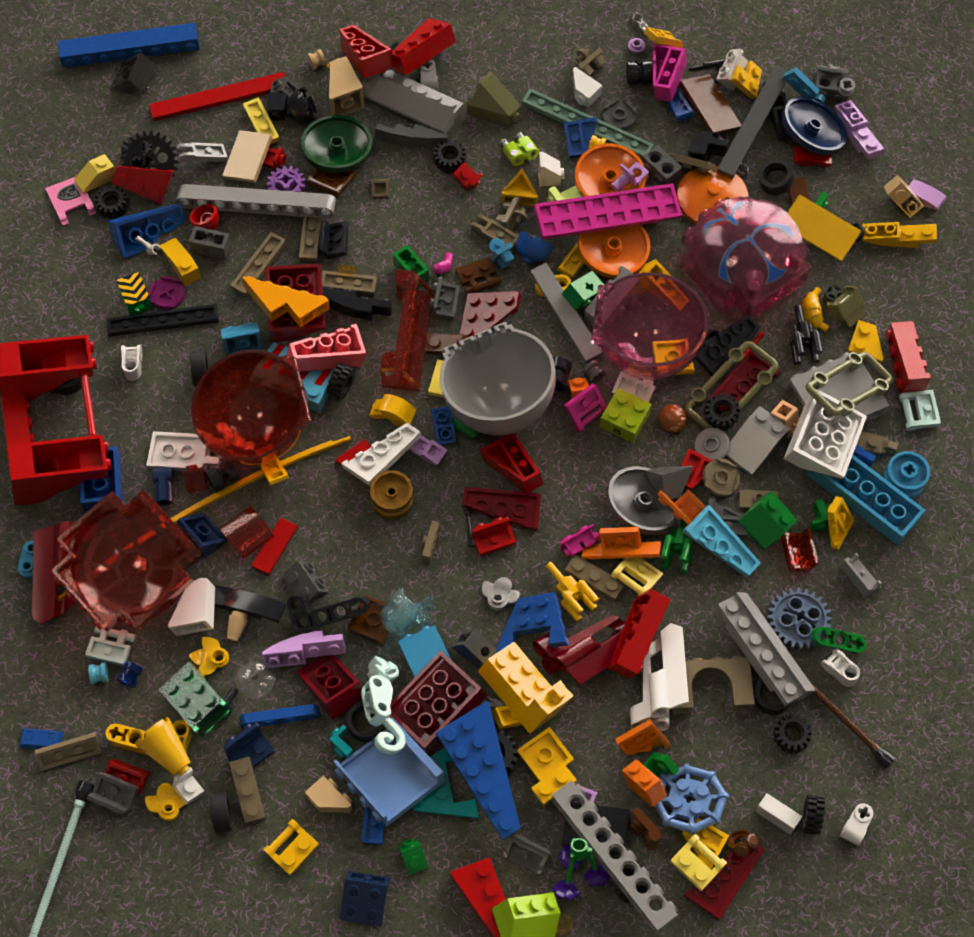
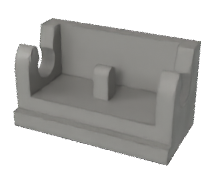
M855 553L851 559L848 557L843 561L841 569L866 598L881 588L882 583L880 580L876 581L858 559L859 555Z

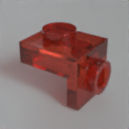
M197 464L186 466V470L181 471V474L185 477L188 493L208 489L204 466L198 467Z

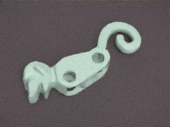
M374 656L368 665L369 672L367 676L369 680L361 690L362 701L368 722L375 727L383 724L391 732H380L375 737L376 748L382 753L393 755L399 753L406 743L403 731L390 718V704L393 695L391 684L399 676V670L391 661L387 663L384 659ZM394 737L396 738V745H388L385 743H391Z

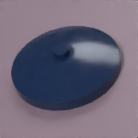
M795 97L788 101L782 110V122L786 131L805 149L817 154L831 155L837 153L845 144L847 132L842 120L824 103L809 97Z

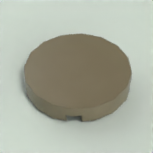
M719 458L705 466L702 472V481L709 493L714 496L725 497L737 490L740 484V474L732 462Z

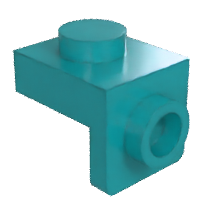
M344 725L334 729L329 739L330 745L334 747L333 752L341 759L343 757L347 759L354 754L353 749L342 740L348 733Z

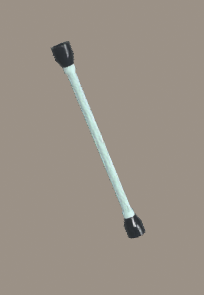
M79 781L76 787L75 808L72 811L73 813L68 823L69 826H67V831H65V836L57 854L58 857H56V862H54L53 870L45 888L46 891H44L43 899H41V904L34 920L35 923H33L32 931H30L28 937H38L37 935L44 919L43 916H45L46 908H48L49 900H51L52 892L60 874L59 871H61L62 863L65 860L66 850L69 848L68 845H70V840H72L73 832L80 817L79 814H81V809L84 808L88 800V794L92 793L94 785L89 782Z

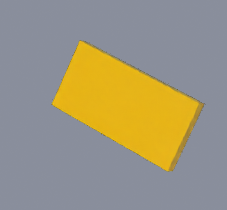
M800 194L780 223L791 227L795 235L841 263L861 234V230Z

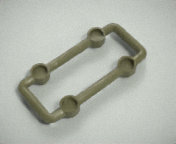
M746 341L739 348L731 349L728 354V360L701 388H695L691 392V399L685 405V413L704 429L713 428V426L692 410V408L696 404L705 402L706 393L733 364L742 362L743 353L747 349L752 350L771 367L757 375V382L738 402L740 410L762 387L771 385L772 376L779 368L778 362L752 341ZM730 411L722 412L720 417H727Z
M852 352L848 355L845 362L825 373L816 372L811 381L806 384V391L830 415L847 416L851 414L857 404L874 394L877 396L885 394L893 383V377L871 354L867 352L859 354ZM864 359L885 379H876L870 389L851 400L847 398L842 399L837 408H834L816 390L823 388L828 379L848 368L851 370L857 369Z

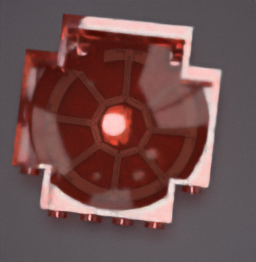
M144 489L126 505L111 491L57 538L60 542L58 547L65 555L68 553L69 555L51 571L55 574L53 579L60 586L63 584L66 586L68 596L73 601L80 602L79 608L86 615L94 618L92 622L99 630L103 628L109 631L117 623L125 622L130 628L135 626V628L140 630L151 619L167 611L178 600L182 592L194 582L185 569L193 565L196 558L202 553Z

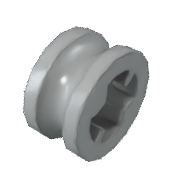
M850 78L842 79L838 87L839 93L843 96L852 95L855 82Z

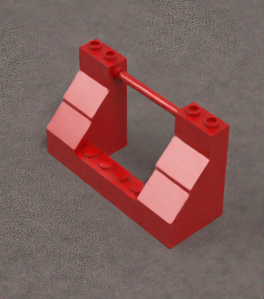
M89 335L0 343V390L14 506L44 502L84 480L108 478V470H111V461L106 459V453H109L108 441L104 442L103 435L96 434L88 380L89 377H93V369H97L96 358L91 356V353H94L93 341L89 342ZM80 378L88 436L35 442L34 433H29V428H33L32 417H27V412L31 411L29 401L47 391L55 389L70 379Z

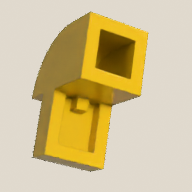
M384 394L383 399L375 400L369 416L373 419L387 418L395 426H403L406 423L411 424L416 409L400 397Z

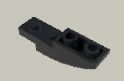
M322 288L323 296L329 300V307L345 315L372 320L373 314L388 316L392 314V302L389 300L369 299L367 297L356 298V291L350 289Z

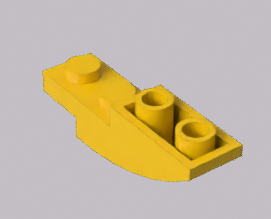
M899 222L863 224L865 228L863 241L867 243L906 248H918V244L937 243V224L899 226Z

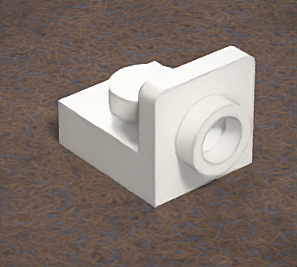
M191 767L182 776H179V774L175 775L172 784L173 789L186 805L204 794L203 788L192 776L193 769Z

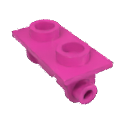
M594 524L583 526L576 534L564 537L560 542V551L563 550L566 557H573L583 551L581 543L586 548L597 543L600 536L598 532L594 533Z

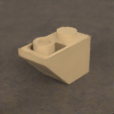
M898 175L884 186L890 198L910 218L924 207L910 187Z
M322 776L305 792L306 798L320 812L350 813L353 810L352 800L346 793L341 794L337 790L338 786L331 778L327 780Z

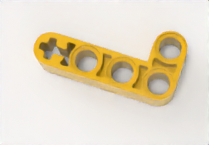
M178 720L173 723V727L176 733L182 728L187 729L185 734L178 735L187 752L192 731L186 721ZM111 724L106 729V737L111 745L147 755L135 744L131 743L136 737H140L143 740L146 731L121 724Z

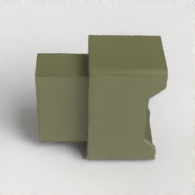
M846 286L841 296L834 302L827 303L833 318L840 320L846 328L852 327L865 315L861 307L864 300L858 288L854 286Z

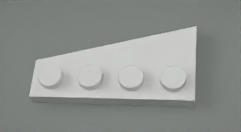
M406 423L388 434L386 439L373 443L372 447L365 452L360 451L355 454V458L342 462V468L371 486L374 478L380 473L387 471L422 437V434L419 430Z

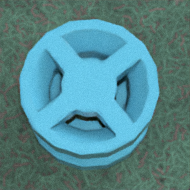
M106 662L98 666L94 664L89 665L91 685L99 681L103 683L109 681Z

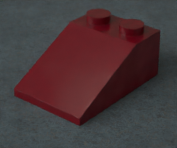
M335 655L319 656L296 671L316 701L332 720L350 709L355 703L362 701L360 681Z

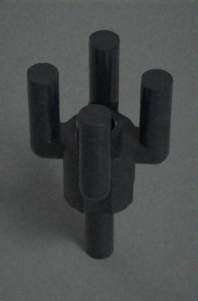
M796 305L794 309L797 324L793 325L794 340L790 342L794 365L802 363L800 356L805 354L804 348L806 347L810 349L812 363H819L818 354L823 353L819 331L816 329L812 330L811 323L804 320L802 306Z

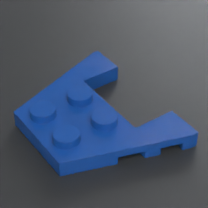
M551 592L518 598L495 653H498L513 642L516 643L517 636L548 630H550L549 645L552 648L569 645L565 634V625L561 619L562 614L557 595Z

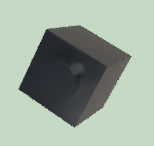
M269 92L266 108L269 118L274 121L285 120L287 93Z

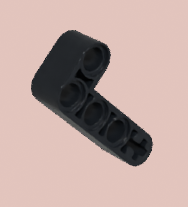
M296 593L287 600V608L294 629L298 632H306L360 616L370 608V600L364 595H359L311 610L307 596L302 593ZM295 598L301 600V608H297L294 605L293 601ZM358 602L364 604L362 608L351 609V606L356 605ZM338 606H342L345 609L346 613L344 616L337 613ZM319 612L326 614V621H321L318 618ZM300 617L308 621L307 627L300 625Z

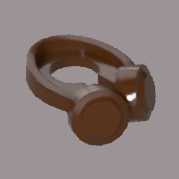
M741 829L734 831L728 837L727 844L738 857H745L749 853V849H754L758 846L759 840L756 835L751 834L748 830ZM744 837V842L735 844L739 838Z

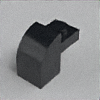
M713 132L701 133L692 140L688 149V157L708 161L710 154L724 157L729 149L728 140L714 138Z

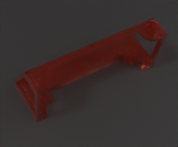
M396 269V299H401L403 306L395 352H386L382 356L380 366L382 388L419 392L432 311L429 308L431 298H434V293L415 271ZM417 282H419L427 291L416 290ZM385 371H389V372H393V373H392L391 375H389V376H386Z

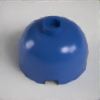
M524 231L520 232L516 241V250L522 256L521 260L528 264L543 262L550 255L553 246H550L551 244L536 236L529 237L528 233Z

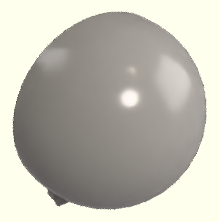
M506 322L494 326L495 333L489 328L477 333L476 338L470 336L459 341V348L456 343L443 348L445 352L442 353L444 361L440 371V385L443 397L453 415L470 429L494 436L514 434L535 423L548 408L556 385L555 364L547 346L532 334L514 329L512 324L507 325Z

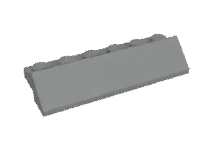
M392 70L363 78L361 83L364 98L444 134L454 125L455 117L464 108L462 102Z
M736 592L734 596L717 605L716 608L727 622L726 629L770 692L775 691L785 706L796 700H801L816 691L747 593Z

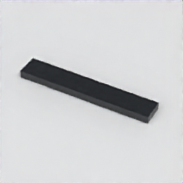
M217 304L106 318L108 336L111 337L219 322Z

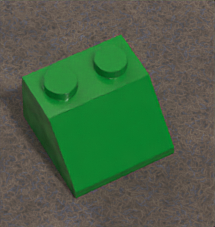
M772 491L761 496L738 520L763 550L784 535L798 521Z

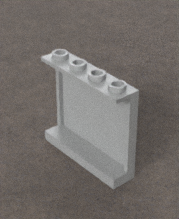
M849 353L842 354L838 359L828 360L817 368L815 366L811 367L805 373L793 375L789 380L787 388H793L802 405L805 406L807 398L810 396L806 391V384L811 381L813 375L816 372L825 373L845 362ZM861 363L857 369L851 370L848 368L828 379L826 385L818 390L838 401L844 398L851 400L870 389L874 380L864 364ZM874 394L857 404L854 409L866 415L865 422L886 414L889 404L883 395L877 396Z

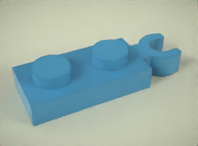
M797 67L784 73L782 78L801 97L813 98L824 103L826 98L818 93L820 89Z

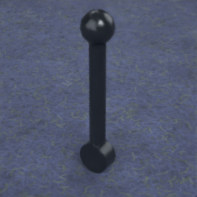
M466 509L464 514L467 517L469 535L467 544L469 547H474L470 518L472 512L470 509Z

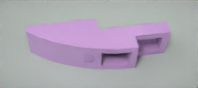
M849 100L835 105L837 115L842 120L847 135L857 152H863L867 159L883 154V146L868 129V121L854 103Z
M323 630L283 640L264 650L262 656L266 668L306 664V658L344 654L346 653V646L343 634L324 636Z

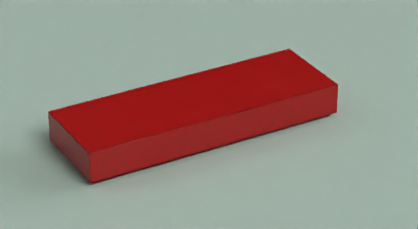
M280 517L254 560L252 568L270 576L297 531L298 525Z

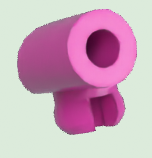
M445 253L444 261L433 265V273L444 274L449 272L452 268L453 254Z

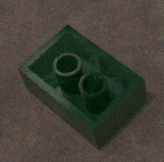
M190 661L159 689L187 724L202 737L233 709L204 674Z

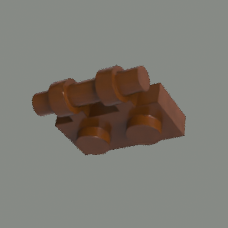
M489 257L456 268V274L462 286L470 284V286L465 287L466 294L479 293L484 288H493L496 284L501 283L499 276L491 277L496 274V270ZM485 279V281H482L480 283L476 282L478 280Z

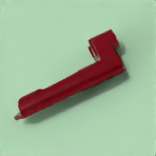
M64 521L54 526L34 531L32 619L46 624L51 619H56L74 605L79 548L83 544L90 543L97 533V524ZM66 566L68 569V594L58 601V568Z
M611 615L569 637V645L552 648L549 645L550 632L533 641L532 645L534 651L543 658L542 665L547 673L552 675L555 672L564 670L581 685L609 667L625 622L620 617ZM606 626L618 631L601 643H597L592 638L593 634Z

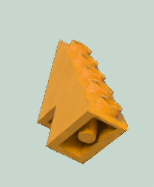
M251 276L242 277L243 287L271 321L288 312L299 327H302L329 310V300L323 295L309 294L307 291H298L288 286L275 285L270 281H260Z

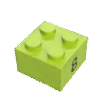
M617 388L601 417L600 428L634 443L650 414L652 404Z

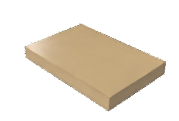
M239 130L222 175L224 179L256 183L273 138L271 134Z

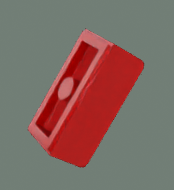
M112 759L108 762L105 773L139 787L137 793L142 794L151 772L120 760Z

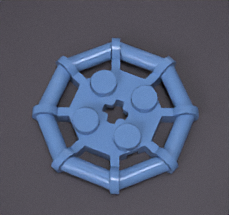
M687 763L679 768L675 776L661 774L659 779L663 783V788L667 786L671 789L668 797L654 806L663 821L662 825L689 832L690 835H694L695 832L711 825H718L721 822L720 818L726 801L729 800V794L725 792L716 777V772L696 768ZM690 774L704 778L705 780L703 782H700L697 780L690 779ZM683 775L686 777V779L678 780L675 784L671 781ZM710 783L712 784L717 794H710L709 788L707 787ZM691 796L695 801L687 803L685 798ZM717 802L714 812L709 811L711 803ZM663 805L671 807L672 813L668 815ZM699 816L707 817L704 820L694 823V821L697 820V817ZM680 818L683 820L689 821V824L675 819Z

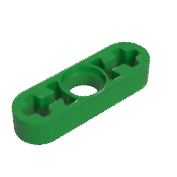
M817 627L812 630L810 635L812 642L818 646L839 649L849 653H861L866 649L865 638L858 634L828 627ZM818 633L829 637L828 639H821V637H818ZM837 634L842 637V644L840 646L835 643V636ZM851 641H856V643H858L859 646L856 647V645L848 643Z

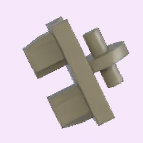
M599 47L589 56L588 54L591 53L589 49H578L576 52L578 57L575 60L578 63L582 61L578 65V69L591 76L595 72L590 66L591 63L599 69L606 62L600 55L603 50Z
M515 196L512 201L504 202L503 210L506 214H499L496 218V222L512 232L516 224L519 225L520 222H526L528 219V215L525 213L526 209L519 202L520 198Z

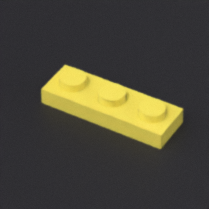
M256 98L243 103V108L257 133L271 134L273 138L270 144L280 141L279 135L260 99Z

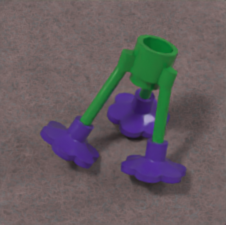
M574 838L572 839L571 846L564 845L563 849L558 852L557 857L561 861V866L568 868L566 879L558 881L552 888L559 899L572 901L574 897L579 895V890L572 883L571 876L572 871L579 867V864L583 862L586 856H588L591 863L589 871L584 875L589 886H604L606 880L611 877L602 865H596L592 855V848L588 847L584 839Z

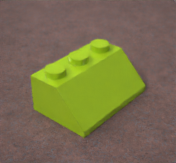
M554 893L507 898L492 908L501 937H555L560 910Z

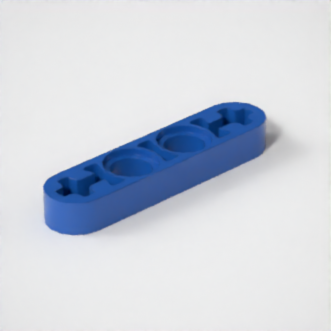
M310 704L246 713L240 716V727L244 728L248 724L253 725L255 722L258 723L259 727L269 726L270 723L271 725L290 723V720L297 722L317 719L320 716L319 706Z

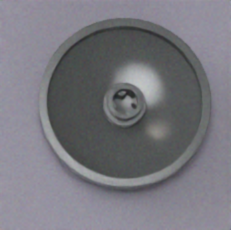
M633 466L618 471L612 477L606 490V501L613 516L625 527H639L641 534L655 535L671 529L678 519L672 514L674 510L669 505L665 507L658 500L659 496L645 474L646 471L651 469Z

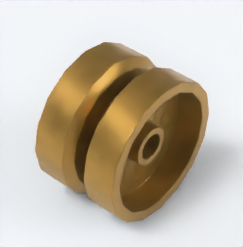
M390 470L382 472L374 478L370 487V496L373 510L377 515L386 520H397L407 515L413 506V487L410 479L399 471Z

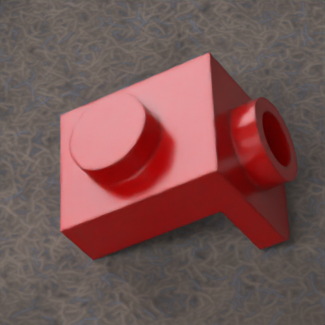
M269 147L263 166L276 170L277 167L280 168L281 165H284L286 155L283 148L279 147L276 150Z

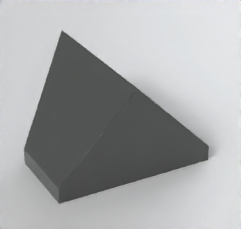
M663 466L648 470L645 474L657 494L662 490L674 501L681 497L693 466Z

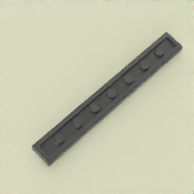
M775 65L717 169L718 173L732 179L734 178L784 88L786 81L782 77L789 70Z

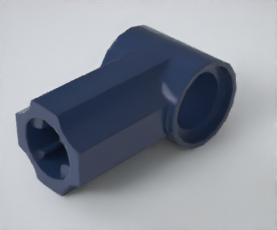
M172 467L152 469L156 505L168 506L173 504L172 484H174V480L172 478H174Z

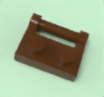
M637 807L631 813L629 820L631 825L629 827L634 834L642 836L646 841L645 846L648 850H655L658 846V841L661 839V831Z

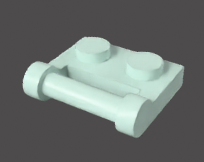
M933 390L906 392L899 395L907 421L905 424L907 431L939 427L941 425ZM910 400L915 401L919 420L914 421Z

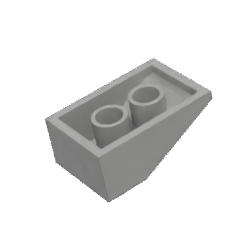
M759 406L730 441V448L726 457L753 476L783 443L790 428Z

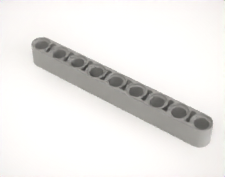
M183 184L179 187L176 204L181 203L182 208L196 209L201 205L212 204L218 211L331 218L334 213L336 198L330 194Z

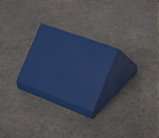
M205 513L177 520L181 533L204 559L228 541Z

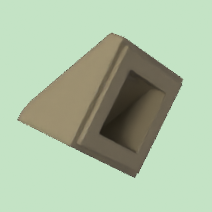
M389 179L371 180L372 198L390 197Z

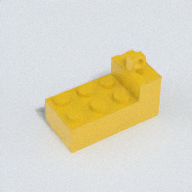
M515 642L487 659L478 670L480 675L529 734L553 718L573 697L561 680L551 686Z

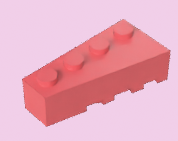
M353 324L347 329L340 328L330 334H320L317 338L310 337L290 343L285 358L290 372L335 369L339 363L349 367H361L366 351L358 326Z

